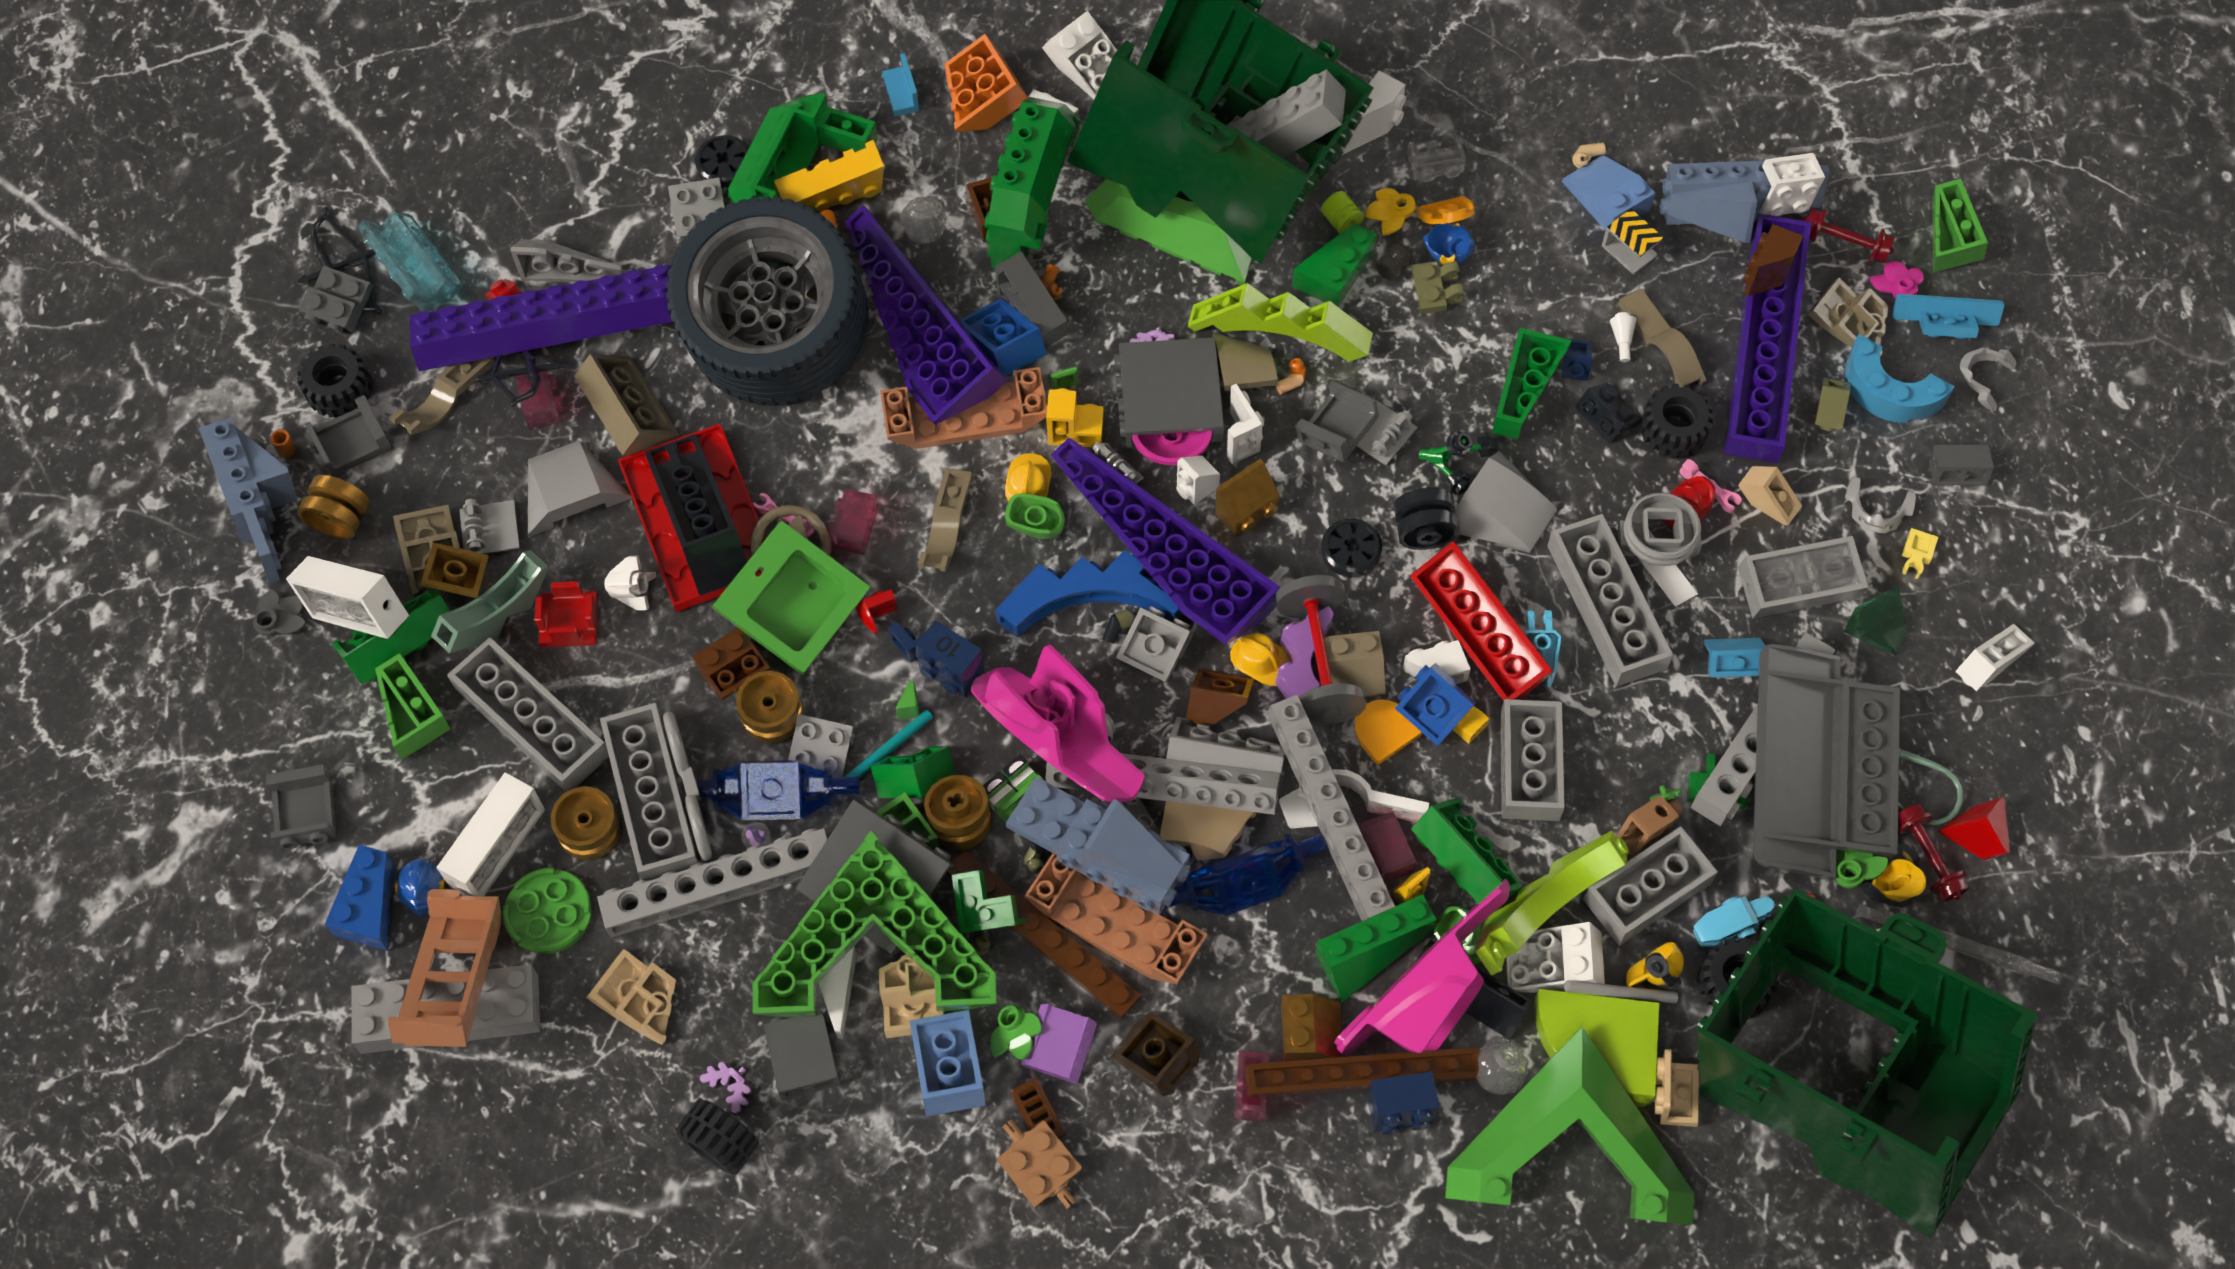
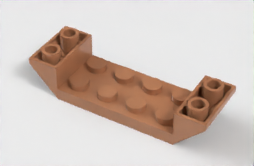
M1040 367L1015 370L1014 382L1003 384L988 399L938 424L932 422L914 397H908L907 387L880 391L887 439L915 449L1024 433L1047 416V402Z
M1052 853L1025 895L1026 899L1056 925L1153 980L1178 984L1208 936L1207 933L1184 920H1181L1180 924L1177 925L1161 915L1141 908L1137 903L1117 895L1108 887L1090 880L1086 875L1077 870L1064 866L1057 860V855Z

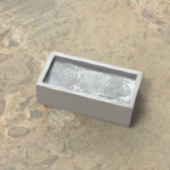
M1853 536L1746 556L1738 566L1752 619L1857 599L1869 588Z

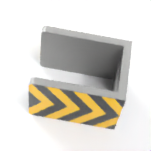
M1630 209L1607 226L1602 247L1632 274H1636L1657 257V253L1652 248L1660 243L1663 237L1634 210Z

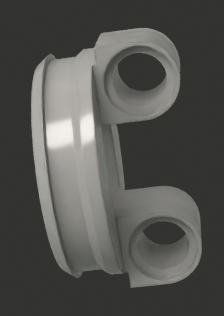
M1652 493L1641 497L1630 507L1626 519L1619 520L1617 526L1618 545L1623 555L1629 557L1637 556L1642 561L1652 565L1671 566L1681 563L1689 557L1698 555L1702 547L1701 522L1697 512L1687 501L1673 494ZM1648 519L1675 520L1673 539L1649 538Z

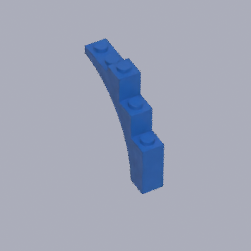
M1126 550L1104 572L1097 563L1089 562L1081 557L1061 579L1053 569H1046L1038 564L995 610L997 622L1017 638L1033 624L1054 612L1092 602H1116L1141 607L1147 611L1151 606L1164 612L1163 618L1172 623L1175 618L1179 620L1182 617V612L1153 579L1146 578V569L1134 555H1131Z

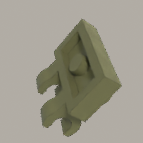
M1437 261L1411 265L1420 315L1446 311L1447 304L1463 302L1462 295H1464L1462 284H1454L1447 289H1443L1442 285L1444 281L1452 282L1458 280L1457 273L1459 272L1457 262L1446 263L1440 268Z

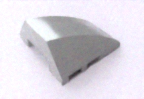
M580 441L528 459L529 537L555 528L553 524L555 521L605 503L606 508L632 499V496Z
M1498 451L1488 458L1463 495L1454 514L1457 516L1459 535L1471 537L1470 540L1478 541V539L1495 542L1497 546L1530 553L1556 514L1557 509Z

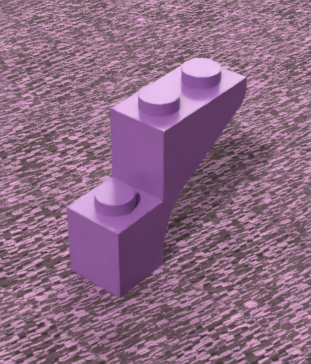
M1329 606L1321 611L1318 609L1324 637L1330 628V622L1333 618V611ZM1307 615L1305 620L1299 623L1292 622L1282 631L1279 644L1291 661L1283 664L1278 669L1275 684L1286 699L1294 695L1299 697L1311 689L1320 687L1311 668V660L1315 650Z

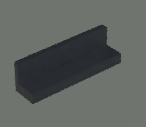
M1430 940L1422 949L1417 960L1436 942ZM1475 966L1483 978L1484 984L1465 1013L1507 1039H1511L1534 1001Z

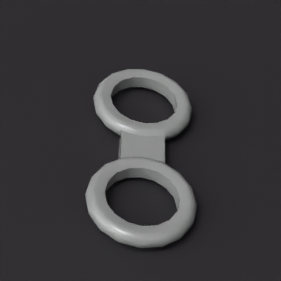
M666 712L663 715V721L679 776L682 777L687 795L685 803L700 857L707 861L712 857V850L698 802L701 798L692 768L688 764L676 717L672 712Z

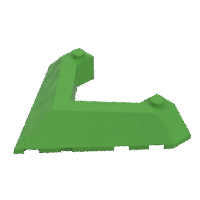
M1105 179L1085 200L1096 223L1106 226V224L1119 229V233L1136 240L1138 238L1152 243L1154 248L1187 262L1199 264L1201 268L1220 276L1222 274L1230 276L1241 285L1245 284L1252 258L1195 203L1174 197L1155 218L1135 204L1126 186Z
M870 831L856 852L851 855L837 873L832 883L827 886L799 922L798 927L788 940L775 953L771 962L753 982V1014L785 1018L816 1016V986L874 925L935 981L936 1011L970 1010L996 1005V976L989 965L976 953V950L955 929L916 881L909 876L896 858L882 845L876 835Z
M1583 1027L1542 1067L1447 1168L1445 1198L1510 1205L1513 1173L1577 1121L1632 1187L1630 1218L1687 1225L1693 1224L1694 1192Z

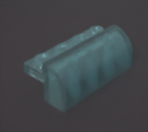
M393 210L382 225L362 220L358 225L357 229L363 235V241L376 253V259L387 268L390 278L402 289L403 296L409 301L414 302L420 311L429 312L438 309L450 302L463 287L461 281L412 215Z

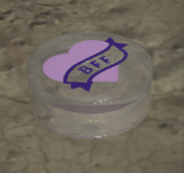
M760 822L747 825L741 835L746 849L756 845L762 847L770 845L772 840L769 828Z

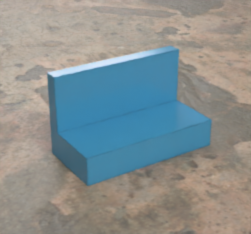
M905 53L900 54L901 67L882 71L895 117L919 111L917 90Z
M1761 638L1704 640V646L1709 652L1708 674L1710 677L1759 676L1760 651L1766 646Z

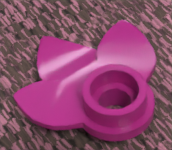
M1890 260L1884 265V274L1871 276L1869 280L1877 290L1892 293L1896 299L1897 294L1916 295L1918 285L1923 282L1924 275L1919 268L1907 269L1903 263Z

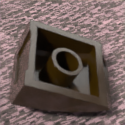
M1149 1012L1138 1021L1119 1043L1112 1057L1158 1094L1167 1096L1174 1094L1175 1089L1191 1070L1197 1067L1201 1050L1195 1039L1153 1012Z

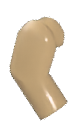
M1602 142L1579 146L1573 155V164L1581 168L1587 165L1592 157L1605 155V144Z

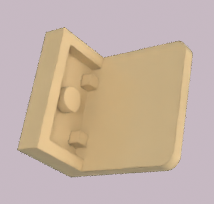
M1665 1049L1663 1058L1658 1057L1656 1085H1661V1087H1657L1655 1114H1660V1124L1697 1127L1699 1098L1698 1065L1671 1063L1670 1049Z

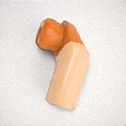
M1295 358L1290 361L1288 377L1278 381L1276 385L1279 394L1288 392L1303 384L1306 366L1302 359Z

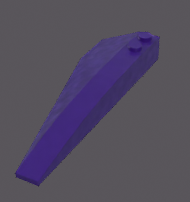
M862 205L845 221L846 228L854 248L857 249L858 260L866 273V281L872 289L874 295L872 297L884 329L889 334L890 345L896 353L898 366L906 379L904 381L906 387L932 422L938 424L988 399L1008 380L866 206Z
M1069 437L1051 454L1052 459L1179 610L1225 645L1230 644L1263 622L1276 608L1275 595L1280 588L1279 585Z

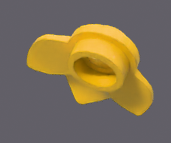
M1384 188L1376 191L1377 201L1372 202L1367 207L1364 215L1366 218L1382 221V234L1389 235L1404 226L1405 219L1414 213L1416 203L1409 194H1399L1395 189ZM1406 203L1405 206L1399 207L1400 204Z

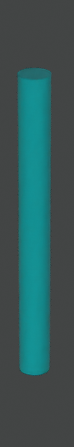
M927 709L844 776L840 780L841 785L845 789L852 786L871 770V765L883 760L933 719L932 714Z

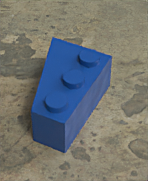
M358 845L324 924L333 936L388 951V927L391 922L389 914L390 900L393 895L395 864L387 852Z

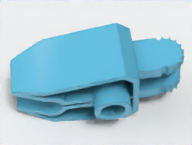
M1527 610L1525 634L1554 671L1544 680L1545 689H1549L1557 671L1561 635L1556 630H1553L1551 610H1544V630H1535L1534 610Z
M1766 896L1748 902L1746 897H1732L1724 901L1721 907L1706 913L1694 925L1693 933L1700 947H1715L1720 942L1725 944L1727 939L1734 938L1735 941L1740 938L1751 939L1757 934L1756 931L1758 930L1759 923L1769 919V917L1771 918L1773 915L1774 901Z

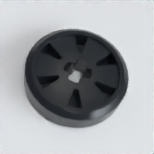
M730 135L715 136L706 140L700 145L695 154V166L699 177L702 180L719 178L722 188L729 187L749 147L741 139Z
M1353 518L1343 519L1333 523L1325 531L1322 538L1321 554L1325 564L1333 572L1345 577H1359L1371 572L1380 561L1382 540L1377 530L1369 523ZM1350 544L1356 545V549L1353 552L1347 550Z

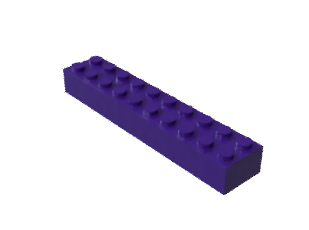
M1758 214L1751 235L1748 265L1753 253L1758 248L1757 245L1763 232L1768 234L1773 224L1803 235V238L1782 286L1750 296L1744 295L1723 454L1778 463L1785 447L1811 222Z
M658 265L650 269L632 270L624 274L606 275L599 279L581 280L573 284L551 286L547 289L525 291L517 295L499 296L491 300L473 301L465 305L447 306L440 310L421 311L414 315H409L410 347L418 371L672 322L666 300V293L668 292L666 282L669 280L667 275L671 266Z

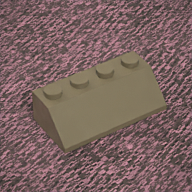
M590 354L574 375L581 390L587 396L594 411L598 414L605 429L609 432L622 455L629 456L672 441L679 436V433L631 356Z

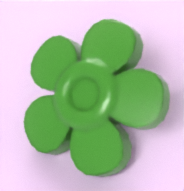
M1665 785L1659 786L1661 793L1652 795L1649 798L1651 801L1657 796H1661L1666 801H1669L1680 795L1682 790L1681 788L1666 790Z

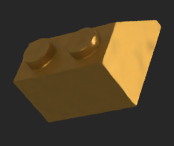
M1261 459L1217 487L1215 514L1235 537L1242 532H1249L1258 521L1264 517L1270 518L1278 510L1280 495Z
M433 542L421 586L478 598L483 585L489 555Z
M1314 994L1282 995L1281 1019L1284 1061L1344 1057L1334 1043L1342 1033L1341 1003Z

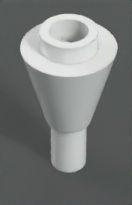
M1628 312L1617 313L1615 317L1610 319V324L1619 346L1620 362L1631 361L1630 345L1637 319Z

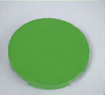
M555 868L538 869L520 878L513 885L514 888L508 895L505 905H503V921L511 938L523 949L537 954L557 953L575 944L586 932L592 917L591 897L583 882L577 876L562 870H556Z

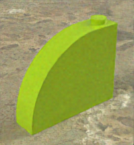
M1539 989L1535 997L1536 1027L1543 1047L1550 1059L1583 1027L1635 1106L1644 1107L1647 1104H1651L1656 1092L1659 1003Z

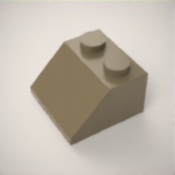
M1379 631L1324 637L1332 684L1340 683L1358 686L1365 692L1366 698L1386 695L1384 655Z

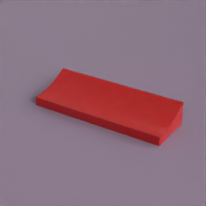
M1454 541L1409 575L1503 701L1504 699L1523 700L1541 682L1554 673Z

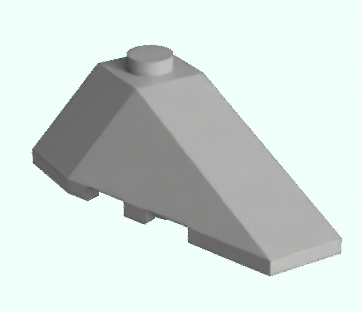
M521 239L511 247V254L521 280L575 283L581 280L599 279L606 275L623 274L620 265L547 240Z

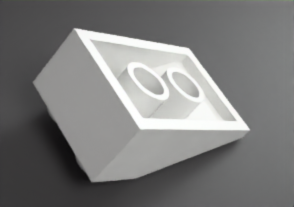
M1378 71L1369 83V85L1374 87L1369 96L1373 101L1365 113L1360 112L1363 118L1355 131L1351 129L1353 136L1345 148L1341 146L1343 154L1387 134L1394 125L1397 126L1401 122L1404 115L1402 107L1406 101V96H1404L1406 84Z

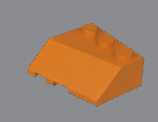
M986 34L982 35L944 64L948 89L951 91L952 97L951 108L955 116L954 127L957 132L990 129L1020 107L1022 101L1028 98L1003 56Z

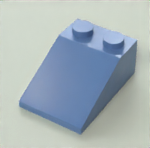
M1604 155L1562 179V183L1605 231L1607 226L1630 209L1634 210L1640 217L1649 212L1655 197V192L1640 175Z
M969 1010L910 1020L926 1117L986 1106Z

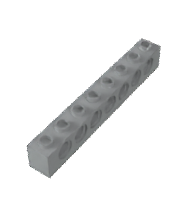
M1805 632L1796 646L1831 655L1836 650ZM1758 704L1690 807L1719 826L1723 824L1726 817L1731 820L1741 806L1737 803L1740 796L1746 799L1754 786V783L1750 781L1756 774V752L1751 751L1748 747L1756 750ZM1735 768L1741 769L1744 773L1738 772ZM1721 789L1727 790L1730 794L1724 793Z
M1298 695L1272 704L1267 711L1268 718L1361 921L1395 907Z
M1121 753L1145 774L1143 785L1136 796L1138 798L1275 814L1279 794L1280 773ZM1047 762L1046 782L1059 788L1088 791Z
M816 828L809 829L800 836L793 838L782 837L775 840L773 844L763 847L760 845L752 846L745 852L737 855L726 854L720 856L717 861L707 864L704 862L696 863L684 871H669L654 880H639L633 883L632 886L624 889L613 888L607 890L604 895L597 896L605 929L609 937L613 938L800 881L827 841L824 828L819 830ZM799 851L808 852L807 856L802 859L794 857ZM770 860H780V863L775 867L766 866ZM743 868L752 869L746 876L738 875ZM714 877H724L719 884H710ZM687 885L695 886L694 890L690 893L682 892L683 888ZM661 893L667 894L664 900L660 902L653 901L656 895ZM638 902L635 909L625 910L629 903Z

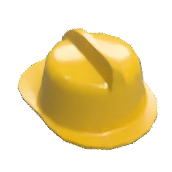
M1025 453L1017 456L1009 466L1006 479L1005 496L1008 502L1016 494H1030L1047 498L1051 479V466L1049 462L1041 455L1034 453Z
M1251 633L1243 636L1233 644L1230 651L1231 661L1235 668L1267 686H1276L1275 680L1278 669L1283 664L1291 661L1281 646L1272 642L1271 638L1261 633Z

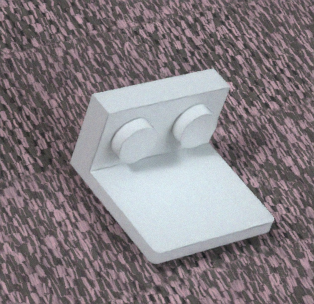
M1814 153L1765 159L1762 167L1771 184V189L1759 213L1777 217L1783 214L1803 213L1809 210L1825 178Z
M1237 384L1231 386L1230 414L1236 423L1228 429L1227 458L1232 465L1260 452L1261 440H1263L1262 426H1264L1260 413L1258 411L1254 412L1250 406L1251 402L1248 394L1244 390L1241 391Z

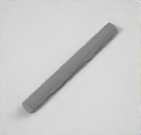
M1566 980L1564 985L1565 992L1666 1003H1677L1678 993L1676 991Z

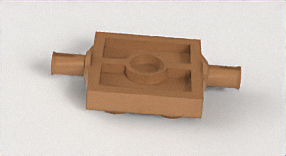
M1013 1119L1008 1121L1015 1132L1007 1124L1002 1128L1012 1138L1013 1142L1009 1149L996 1160L1034 1208L1047 1198L1056 1195L1066 1209H1069L1071 1205L1064 1196L1073 1205L1077 1200L1071 1195L1066 1186L1070 1179L1083 1168L1044 1120L1032 1130L1024 1133L1015 1124Z

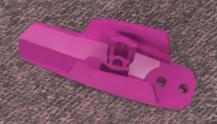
M1049 644L1043 648L1036 671L1031 679L1011 667L995 668L975 678L971 686V692L977 700L1008 731L1045 761L1103 801L1112 802L1115 799L1119 802H1129L1137 796L1143 785L1145 774L1109 743L1105 706L1099 699L1098 692L1053 646Z
M1506 879L1433 944L1377 1000L1374 1006L1370 1005L1363 1010L1337 1037L1334 1043L1341 1054L1345 1057L1350 1055L1376 1031L1382 1033L1409 1052L1422 1053L1423 1051L1439 1050L1484 984L1483 978L1463 947V941L1508 900L1510 885Z

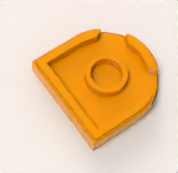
M1464 196L1415 208L1416 217L1428 224L1457 222L1469 218L1475 213L1474 203Z
M1384 699L1367 703L1366 709L1356 716L1354 724L1355 737L1358 743L1377 766L1423 734L1395 709L1398 703Z

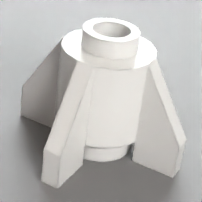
M639 555L628 556L609 572L605 579V589L612 598L618 599L635 610H648L647 595L641 594L647 592L648 581L657 577L656 572H640Z

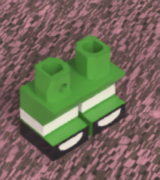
M1021 754L1001 770L1002 774L998 772L983 785L988 797L989 807L1004 821L1009 819L1034 778L1037 776L1043 780L1040 775H1037L1029 767L1028 761Z

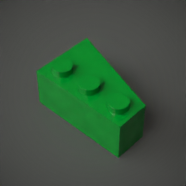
M1353 223L1293 269L1292 287L1323 302L1330 301L1339 308L1374 254L1377 234Z

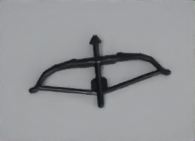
M324 207L323 214L311 228L310 240L314 256L318 258L322 268L326 266L334 270H339L346 266L356 267L364 264L366 281L372 284L368 257L377 254L380 251L379 248L375 247L364 252L329 216V209ZM324 220H327L356 250L348 254L346 260L332 265L327 254L324 253L317 237L318 228ZM321 270L308 276L303 274L297 280V284L310 285V281L319 277ZM372 288L369 295L371 306H365L363 311H375L380 315L382 310L376 306L374 290Z
M529 350L518 352L524 355L526 368L498 371L503 355H498L491 374L479 375L476 377V381L493 380L511 399V407H515L517 403L533 397L538 392L541 381L538 372L558 370L567 366V363L555 362L536 366V358ZM527 374L528 379L531 381V388L521 396L515 397L500 380Z

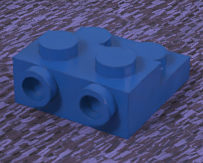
M1435 663L1430 668L1425 665L1415 676L1418 682L1413 688L1408 685L1397 698L1401 702L1395 709L1438 746L1476 702L1455 685L1457 681Z

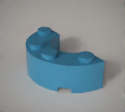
M1858 334L1846 360L1845 379H1848V382H1850V393L1865 410L1884 420L1907 423L1908 420L1927 419L1943 408L1955 386L1931 373L1924 380L1915 383H1904L1893 379L1881 366L1880 353L1882 346Z

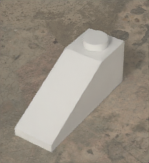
M2013 624L1976 648L1955 672L1962 677V680L1968 686L1978 691L2035 643Z
M855 946L819 982L837 1039L841 1040L844 1039L857 953Z

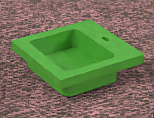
M781 520L713 604L712 609L801 675H804L871 587ZM759 570H762V574L759 577H757L755 574Z

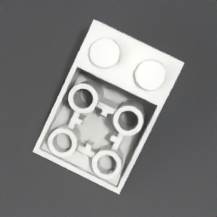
M1088 11L1052 37L1042 47L1055 66L1093 99H1095L1113 55L1117 51Z
M1590 922L1536 930L1518 952L1506 958L1508 986L1519 993H1537L1539 989L1565 992L1564 985L1566 980L1605 984L1602 934Z

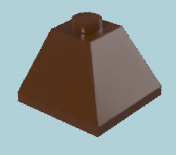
M1199 668L1191 687L1186 719H1191L1199 725L1217 723L1247 704L1254 679Z

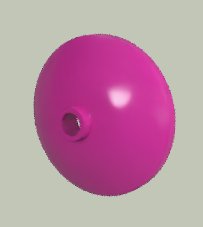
M1212 430L1132 435V440L1138 451L1149 460L1163 465H1177L1178 460L1182 457L1200 456L1204 453L1210 444Z

